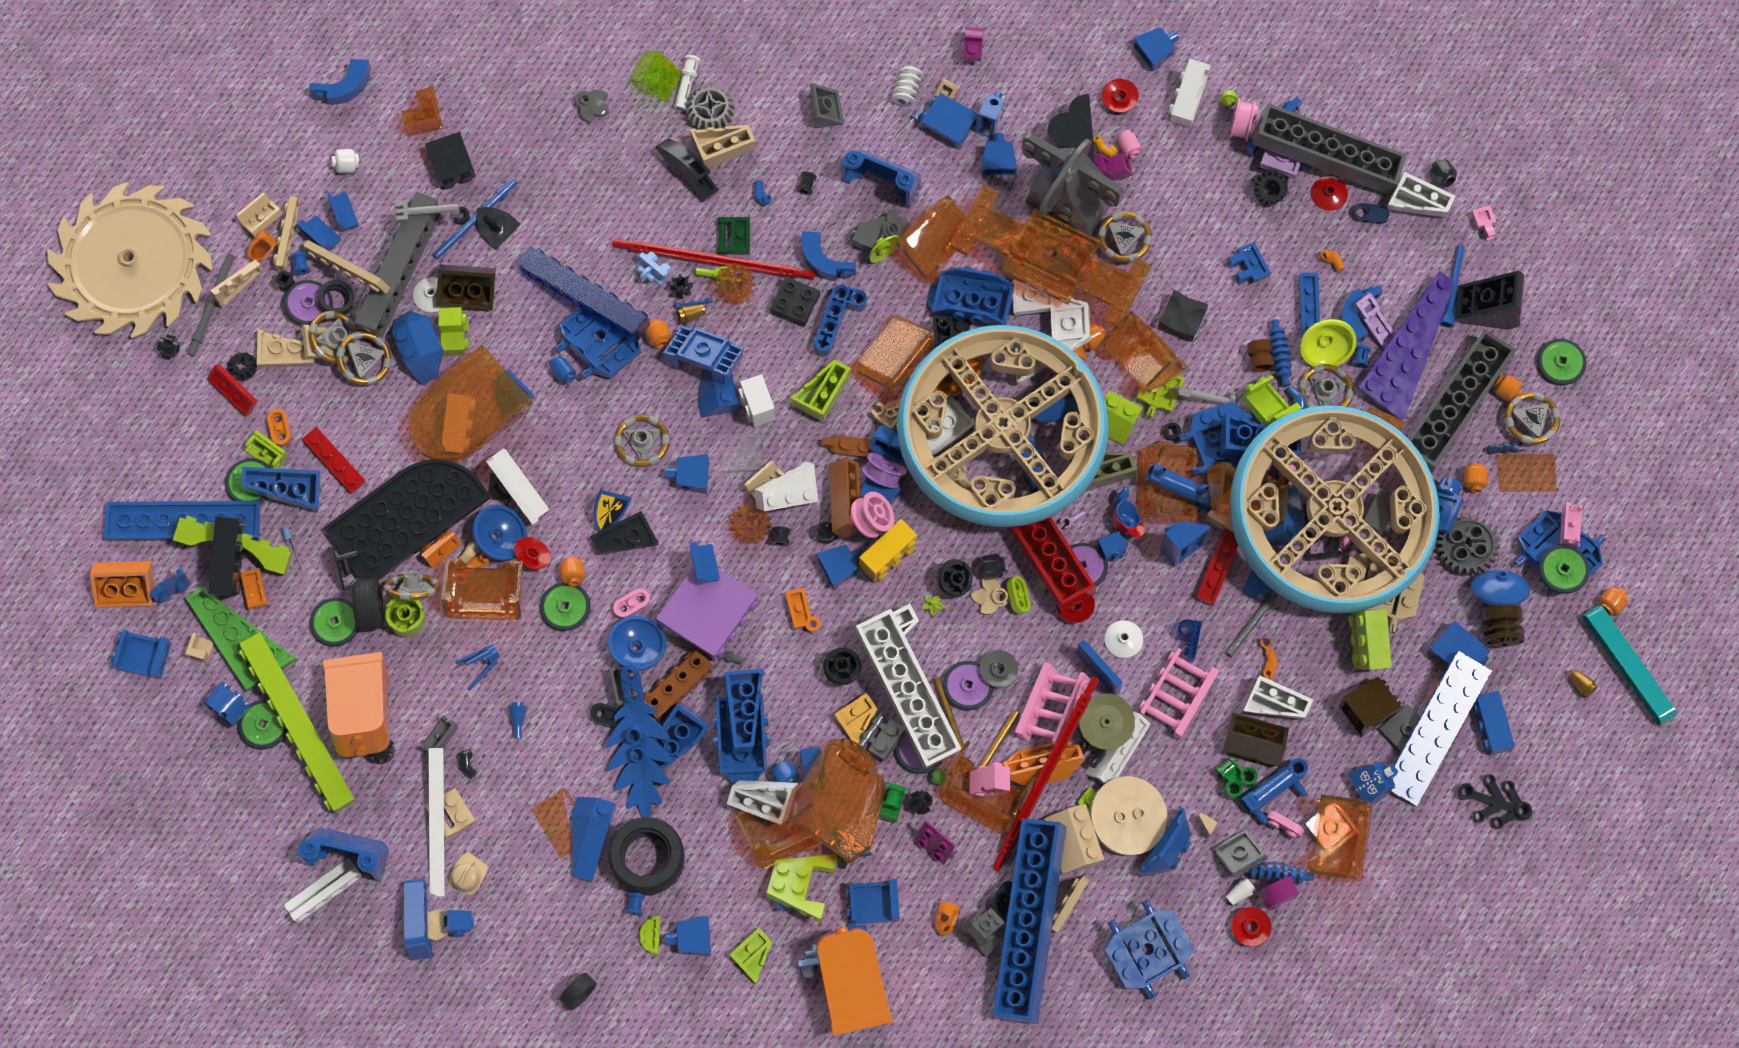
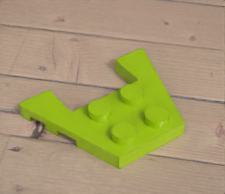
M838 854L776 860L767 890V897L788 908L791 906L799 910V913L805 916L809 915L815 921L821 923L825 903L808 901L806 898L813 871L834 873Z

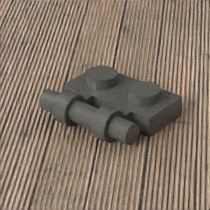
M880 712L876 718L872 719L868 730L862 733L858 745L864 748L867 743L871 744L868 751L886 762L906 731L901 724L892 719L887 724L882 723L886 716ZM877 729L881 730L876 739L872 737Z

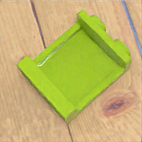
M1272 375L1267 378L1261 377L1255 385L1249 384L1244 389V395L1240 398L1262 424L1267 425V427L1285 415L1302 409L1298 403L1289 406L1270 385V382L1274 379Z

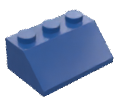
M1179 522L1175 525L1173 523L1165 529L1166 533L1163 535L1164 538L1161 541L1160 550L1175 567L1205 544L1210 528L1208 525Z

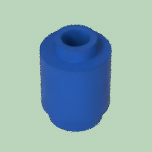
M559 355L550 361V370L560 383L568 384L575 379L576 371L565 358Z

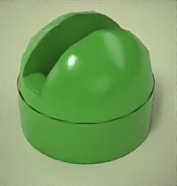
M944 769L934 770L930 774L933 775L932 779H930L933 784L944 785L946 783L947 776Z

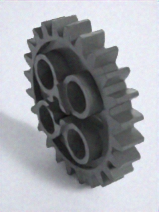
M1470 514L1467 519H1464L1463 515H1461L1460 521L1455 520L1449 534L1443 533L1438 535V539L1441 540L1437 541V546L1440 547L1437 553L1442 554L1440 560H1446L1445 567L1452 565V572L1456 568L1459 569V575L1462 571H1465L1466 576L1469 575L1470 571L1476 575L1478 569L1483 573L1485 570L1484 566L1490 569V562L1495 563V557L1499 556V551L1497 550L1500 549V544L1497 542H1499L1500 537L1495 536L1497 530L1491 531L1492 524L1486 526V519L1479 522V516L1472 520ZM1478 532L1480 536L1473 537L1471 533ZM1458 535L1461 537V540L1455 541L1452 539V536ZM1481 549L1485 554L1479 555L1475 551ZM1463 553L1466 557L1460 559L1457 557V554Z

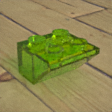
M645 51L629 82L641 92L668 102L681 77V69L660 51Z

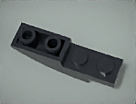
M670 138L655 146L678 176L683 174L704 201L719 191L718 187L708 176L711 171L686 147Z

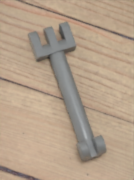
M407 202L394 203L396 208L395 215H397L395 222L398 223L409 222V215L452 212L453 217H460L459 204L408 208Z
M1179 386L1172 388L1173 393L1218 404H1225L1231 401L1236 404L1238 400V393L1234 391H1229L1226 398Z

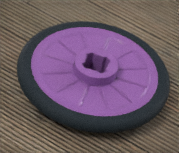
M302 280L289 287L285 293L283 305L286 314L291 320L300 325L310 326L314 318L323 313L318 305V294L323 284L313 280ZM328 291L325 295V302L333 308V298L330 291ZM306 301H309V302H312V303H311V305H308V304H306L305 302H306Z
M1089 543L1071 545V549L1081 564H1086L1084 569L1095 586H1098L1105 579L1108 571L1107 559H1104V553L1098 547Z
M962 661L954 664L946 672L943 679V691L946 698L959 709H978L989 701L993 693L994 687L988 685L982 679L980 664L974 661ZM965 682L972 684V687L970 689L965 687Z
M905 733L895 748V754L899 763L912 773L925 774L932 772L943 762L942 760L924 769L907 733Z

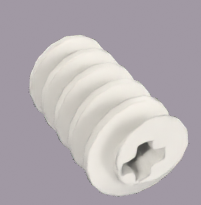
M904 65L900 69V75L897 78L896 88L893 90L891 100L897 105L908 107L909 103L915 101L912 96L917 95L915 90L919 89L918 84L921 82L919 77H922L923 73L915 67Z

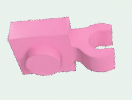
M1486 206L1472 210L1471 214L1477 230L1483 228L1486 241L1493 240V236L1496 234L1492 226L1496 224V219L1491 207Z

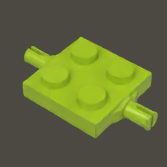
M1168 359L1165 368H1158L1151 364L1148 368L1136 400L1149 406L1145 416L1149 417L1150 414V419H1153L1156 409L1172 413L1179 394L1173 393L1172 388L1174 386L1182 387L1185 381L1184 377L1172 371L1176 363L1175 360L1172 362V359Z

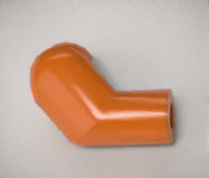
M1323 250L1320 253V258L1325 262L1333 264L1337 272L1345 269L1337 252Z

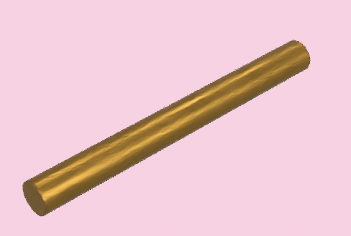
M937 677L933 679L945 716L961 747V751H964L966 748L949 701L944 694L941 678Z
M1012 711L979 766L989 765L1020 715L1019 712Z

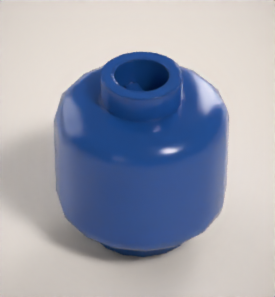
M779 761L774 764L770 777L773 782L798 783L799 773L791 762Z

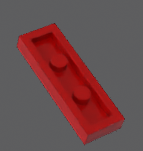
M220 364L214 365L207 380L245 416L250 415L258 400Z

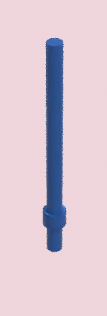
M512 178L505 186L500 187L483 207L492 208L501 199L506 198L509 195L508 192L518 182ZM477 212L433 253L437 259L477 223Z

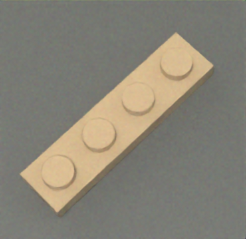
M290 196L289 203L286 202L285 204L286 217L281 223L282 236L278 237V254L274 255L273 264L279 272L286 271L300 207L298 197Z

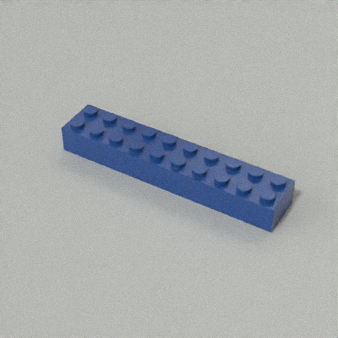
M1022 819L993 1011V1016L1000 1020L1038 1024L1067 828L1060 822Z

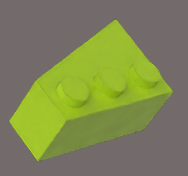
M834 359L813 380L806 383L799 392L790 397V405L824 422L850 379L851 368Z

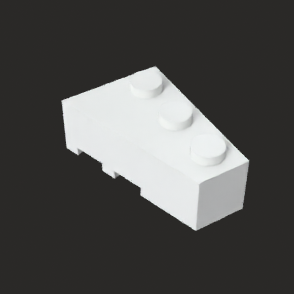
M805 461L797 468L785 472L786 474L777 479L774 478L754 489L756 508L768 511L818 502L814 464Z

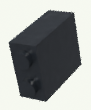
M460 132L425 143L441 189L452 188L459 182H470L476 177Z

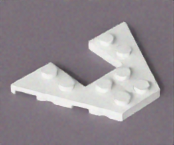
M1016 279L1012 280L1015 284L1013 294L1015 316L1051 311L1052 338L1063 343L1072 351L1091 340L1088 303L1080 300L1076 301L1071 297H1064L1055 294L1053 291L1044 288L1040 289L1035 285H1028ZM1015 348V353L1020 351L1018 348ZM1035 360L1034 372L1029 376L1016 375L1017 383L1021 384L1047 368V366ZM1028 362L1022 363L1024 367L1031 366Z

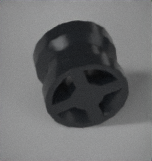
M782 526L772 527L771 533L773 538H771L770 544L774 546H789L790 540L788 535H790L791 529Z

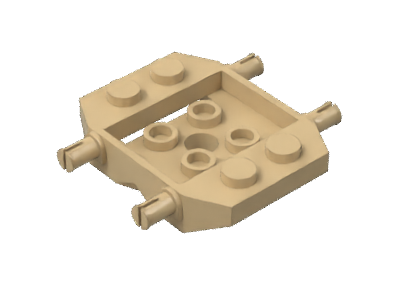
M1365 553L1348 558L1347 565H1357L1362 570V578L1358 582L1364 581L1367 567L1369 568L1366 580L1383 572ZM1388 559V564L1394 567V562ZM1348 572V576L1351 579H1355V575L1352 572ZM1421 573L1408 588L1400 593L1396 611H1393L1396 597L1386 603L1370 608L1387 609L1388 621H1390L1388 626L1389 633H1395L1399 622L1416 616L1425 577Z

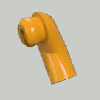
M1097 135L1093 138L1094 145L1099 153L1108 158L1117 154L1116 147L1113 145L1109 148L1106 147L1101 136Z

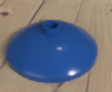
M491 505L482 509L473 521L472 533L477 547L486 556L494 560L507 561L515 558L514 546L516 542L523 537H527V530L521 517L515 511L503 505Z
M1489 570L1477 575L1472 580L1471 591L1476 598L1491 605H1517L1529 597L1530 586L1523 577L1514 572Z
M630 616L620 620L613 626L608 637V649L611 657L620 666L624 667L627 664H632L639 671L652 668L663 658L666 650V637L662 628L655 621L643 616ZM633 647H638L639 650L635 651Z

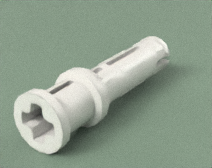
M694 55L685 56V66L681 70L682 81L674 105L676 110L685 111L692 82L697 77L696 70L701 59Z

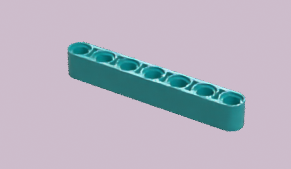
M1598 605L1583 614V621L1588 623V628L1595 638L1598 637L1599 643L1605 652L1611 655L1610 659L1617 669L1623 672L1621 674L1627 683L1633 686L1634 693L1641 702L1645 703L1644 707L1652 718L1655 717L1657 720L1656 724L1661 726L1677 716V711L1606 610L1601 605Z

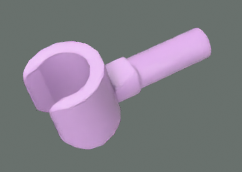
M1081 511L1071 518L1064 517L1060 523L1069 521L1070 524L1065 527V530H1068L1072 527V523L1085 515V512Z

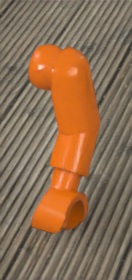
M484 553L473 557L462 570L463 572L455 575L454 580L463 578L464 581L459 583V586H464L467 576H470L475 569L488 565L491 558Z
M1269 637L1270 644L1268 646L1262 644V638L1260 644L1265 648L1267 659L1262 675L1270 680L1275 676L1278 660L1274 650L1271 648L1272 640Z

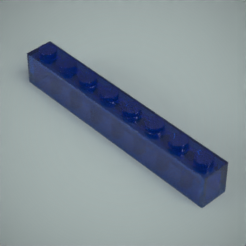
M529 246L517 261L521 272L636 342L651 325L647 318L648 315L640 309L637 311L629 302H622L614 293H607L599 284H592L586 276L582 274L579 276L571 267L567 265L564 267L556 258H549L539 248L534 249Z

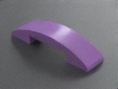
M1368 293L1357 301L1355 306L1366 328L1377 344L1384 350L1395 333L1379 311L1381 307L1372 294Z

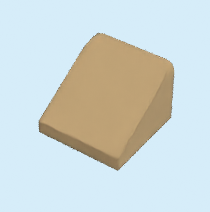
M942 79L934 96L938 97L941 92L954 99L961 87L947 79Z
M1200 813L1198 821L1209 839L1217 822L1207 815Z

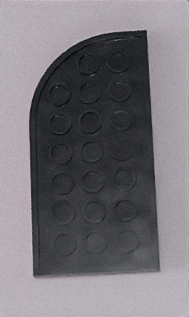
M442 459L424 460L401 470L323 528L342 554L356 550L358 558L349 560V563L360 580L376 579L379 581L490 500L492 496L480 480L464 466Z

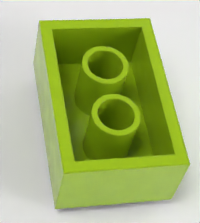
M1387 609L1350 612L1348 621L1352 631L1350 643L1353 646L1352 663L1355 669L1374 670L1392 668Z

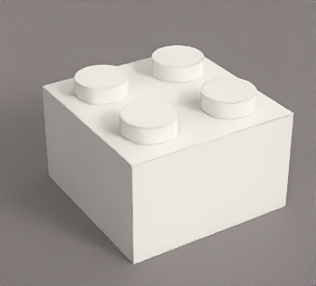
M762 374L741 381V388L738 389L739 398L742 406H745L748 422H752L753 426L757 427L775 421V408Z

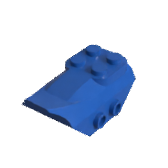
M971 267L941 271L940 278L930 285L926 305L932 309L933 313L950 315L956 319L967 318L977 323L1007 325L1015 284L989 270L978 271Z
M763 694L760 695L755 741L752 752L732 754L725 697H716L717 718H713V729H717L718 737H714V748L718 749L720 774L728 777L733 785L739 780L758 781L761 774L767 771L766 746L770 745L769 734H765V726H769L768 715H764Z

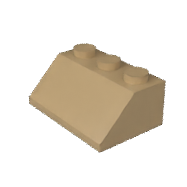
M1086 804L1065 809L1043 819L1044 821L1060 822L1067 827L1060 870L1061 875L1092 868L1104 861Z

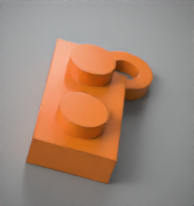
M800 588L785 592L794 630L807 628L810 632L818 631L821 627V622L817 617L811 616L805 589ZM815 621L817 623L816 627H811L809 625L810 622Z

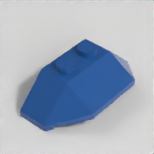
M408 311L394 319L392 334L407 368L421 385L437 378L442 361L443 347L430 317Z
M1067 381L1060 382L1063 386L1069 385ZM1036 389L1031 390V391H1030L1029 393H1027L1023 398H1025L1026 396H1028L1029 394H1031V393H1032L1033 391H1035ZM1051 391L1045 392L1046 396L1054 395ZM1070 392L1034 418L1043 423H1048L1065 418V415L1069 412L1080 413L1075 398ZM1030 402L1029 405L1032 407H1037L1038 403Z
M1183 807L1179 809L1141 868L1138 876L1146 877L1169 872L1171 867L1174 869L1177 867L1181 860L1178 856L1182 851L1185 853L1191 845V842H1189L1191 833Z

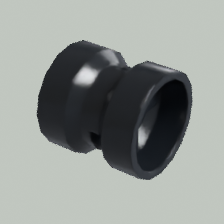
M822 522L817 527V538L822 544H831L836 539V534L832 532L831 522Z

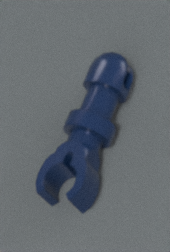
M1518 440L1510 444L1507 442H1503L1501 445L1491 444L1487 446L1486 451L1488 454H1497L1498 452L1506 454L1509 451L1522 452L1525 449L1519 450L1517 447H1514L1517 443L1522 444Z

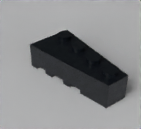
M215 516L208 594L223 596L240 594L241 553L243 551L242 534L245 531L243 518Z

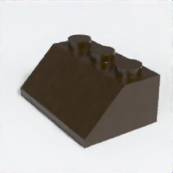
M440 264L438 268L436 306L493 310L496 268Z
M1232 712L1223 751L1230 755L1245 757L1251 761L1256 760L1269 766L1280 767L1287 745L1289 728Z

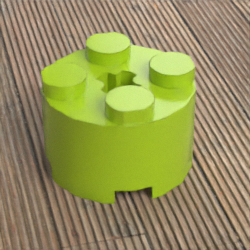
M393 598L387 604L386 620L391 630L398 636L403 638L413 637L419 634L425 627L427 617L420 600ZM407 614L409 617L404 618L403 615Z

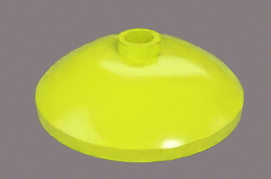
M1335 319L1324 320L1314 324L1304 333L1300 342V351L1304 360L1311 366L1320 364L1338 366L1353 354L1357 339L1354 330L1346 322Z

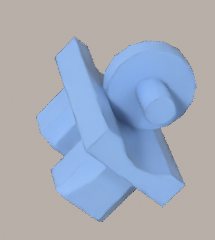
M642 252L638 256L639 260L636 264L637 271L641 273L639 279L642 282L647 279L651 282L654 281L661 287L665 283L671 267L666 263L658 266L656 264L658 260L657 255L653 252L645 255Z
M812 944L813 950L805 951L806 957L814 956V958L799 961V968H802L804 978L814 977V966L819 965L816 944Z

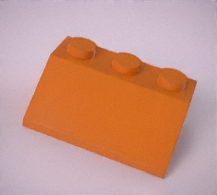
M152 561L93 564L90 579L95 608L153 606V597L150 593L154 589Z

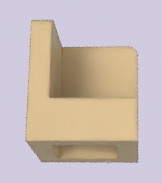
M193 633L185 654L189 659L207 664L214 642L200 638L198 634Z

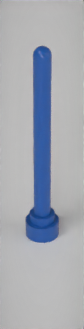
M1462 244L1457 246L1451 277L1455 284L1440 322V326L1446 328H1453L1455 322L1452 312L1465 249Z

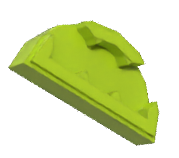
M660 915L652 916L641 926L639 934L640 942L644 949L658 956Z

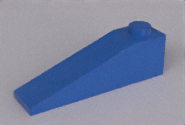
M680 702L675 706L662 726L670 736V740L654 738V740L665 749L674 762L699 743L709 725L696 712ZM653 760L662 770L670 765V763Z
M596 797L577 798L572 814L573 877L593 882L616 809V803Z

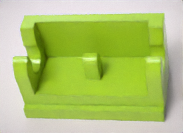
M255 430L254 434L245 444L247 447L245 451L256 459L266 462L271 468L279 469L288 458L285 450L257 430Z

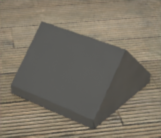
M814 83L810 84V97L815 127L822 128L844 124L839 91Z

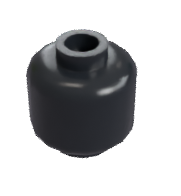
M1443 159L1433 162L1429 174L1439 187H1449L1456 181L1457 171L1450 161Z
M998 553L982 556L980 559L981 563L977 564L979 575H983L986 580L1001 578L1004 572H1006L1004 558L1000 557Z

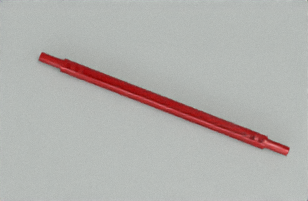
M613 239L612 243L613 247L630 249L632 252H643L644 254L653 252L658 256L792 278L815 279L816 272L799 270L798 267L635 240L629 242Z
M1092 676L1084 693L1080 694L1073 711L999 849L1000 853L992 869L999 871L1007 855L1011 854L1020 835L1022 819L1030 817L1092 699L1091 695L1099 682L1098 678Z

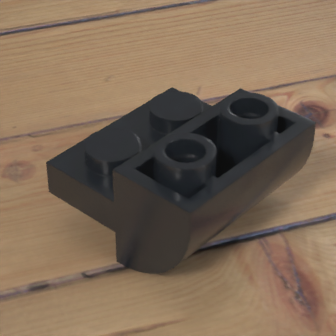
M952 316L932 317L935 348L946 340L970 330L969 319L967 318L956 319L952 318Z

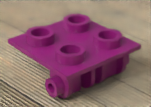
M925 820L914 840L920 848L928 851L934 860L945 865L948 858H951L955 853L953 850L956 845Z

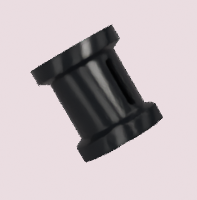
M802 171V178L796 191L801 194L811 195L813 192L812 186L814 181L817 180V176L814 173Z
M287 271L279 272L276 277V282L283 292H286L295 283L292 274Z

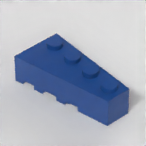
M1226 412L1221 419L1220 455L1242 457L1251 442L1267 425L1257 424L1243 417L1238 418ZM1301 439L1287 446L1298 457L1301 455ZM1275 451L1277 457L1283 458L1282 453Z
M242 467L241 490L318 512L320 471Z
M764 668L724 673L723 684L732 754L752 752L754 747Z

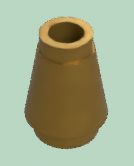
M703 304L681 306L680 309L676 310L681 324H688L705 315L706 311Z
M1577 669L1568 676L1582 696L1589 697L1598 687L1595 684L1596 681Z

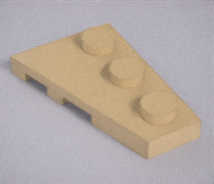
M256 260L248 263L244 268L210 290L217 304L221 308L227 305L263 272L261 264Z
M258 329V367L315 365V358H305L304 342L287 339Z
M1084 875L1080 880L1078 878L1075 880L1071 887L1074 890L1070 897L1067 895L1063 900L1061 906L1064 908L1061 913L1056 912L1054 915L1052 930L1057 933L1061 930L1074 909V905L1078 902L1086 885L1090 883L1092 878Z

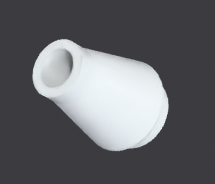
M1245 877L1243 880H1239L1226 898L1234 906L1236 903L1253 895L1256 889Z

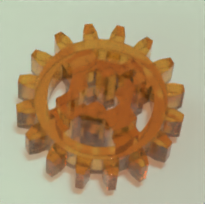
M734 263L733 268L727 265L726 271L721 269L722 275L716 276L719 282H715V285L719 286L716 292L721 293L719 298L725 299V302L728 304L732 301L734 305H737L738 301L743 304L744 298L749 300L750 296L748 294L754 293L751 288L756 286L752 282L755 276L750 275L752 271L746 269V266L743 265L739 267L736 263Z
M752 502L751 506L744 503V508L738 506V513L732 512L734 518L730 519V523L734 525L730 526L731 531H735L734 537L740 536V542L746 539L747 544H750L751 540H754L755 544H757L758 538L764 540L763 534L769 535L767 528L772 527V524L769 522L771 516L767 515L768 511L757 509L754 502ZM741 517L743 522L738 526V521ZM763 520L764 524L762 529H760L759 523ZM747 521H754V525L748 524Z

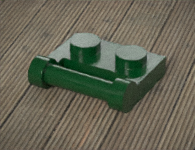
M718 217V247L716 248V254H750V217ZM727 225H731V246H726Z

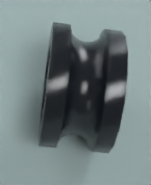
M460 207V214L464 212L465 218L461 217L458 219V217H453L457 224L464 225L470 219V214L467 208Z
M1168 423L1164 428V436L1167 440L1175 441L1178 439V435L1181 434V427L1177 423ZM1170 428L1172 430V428H1175L1176 435H1169L1168 429Z

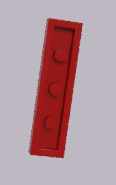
M318 427L302 438L306 445L351 494L366 483L365 479Z
M1224 529L1196 596L1197 600L1214 606L1239 546L1234 532Z

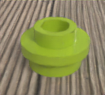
M1228 90L1221 94L1220 103L1223 106L1232 107L1237 104L1238 96L1234 91Z

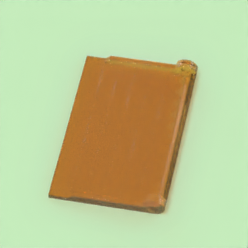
M1555 454L1497 455L1499 492H1557Z
M566 788L561 789L558 793L531 808L560 858L573 851V841L563 793L568 797L573 807H575V802Z

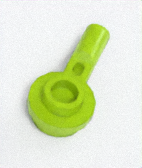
M728 267L716 268V270L696 268V275L715 278L716 282L721 285H727L733 279V272Z

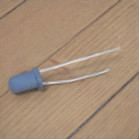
M918 109L914 115H911L912 120L903 130L909 124L911 125L914 120L916 122L919 121V118L924 113L922 109Z
M287 527L283 528L284 541L288 546L287 541L291 540L301 570L303 571L290 530Z

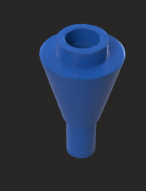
M512 702V706H508L514 726V738H522V726L528 707L524 706V702Z

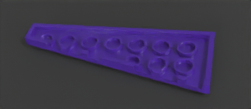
M1441 271L1436 274L1357 387L1360 392L1400 422L1405 419L1455 284L1453 280Z

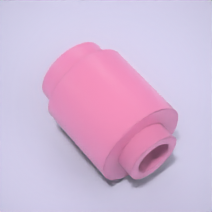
M1130 130L1121 132L1117 138L1123 154L1128 158L1130 157V159L1136 158L1140 155L1142 148L1135 134Z

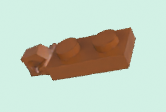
M833 435L832 438L822 437L821 447L831 448L830 452L835 453V455L868 459V454L874 453L869 448L872 439Z

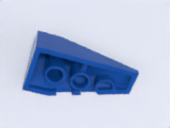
M702 370L698 396L702 418L739 411L732 374L726 383L722 384L713 381L712 371Z
M1277 472L1274 485L1278 489L1279 522L1272 530L1264 531V534L1271 546H1286L1303 529V518L1299 490L1294 485L1290 489L1282 488L1279 473ZM1265 517L1266 523L1272 524V520L1269 517Z

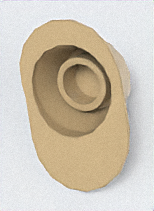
M469 852L463 854L451 872L449 878L450 888L468 895L474 894L479 889L487 873L488 865Z

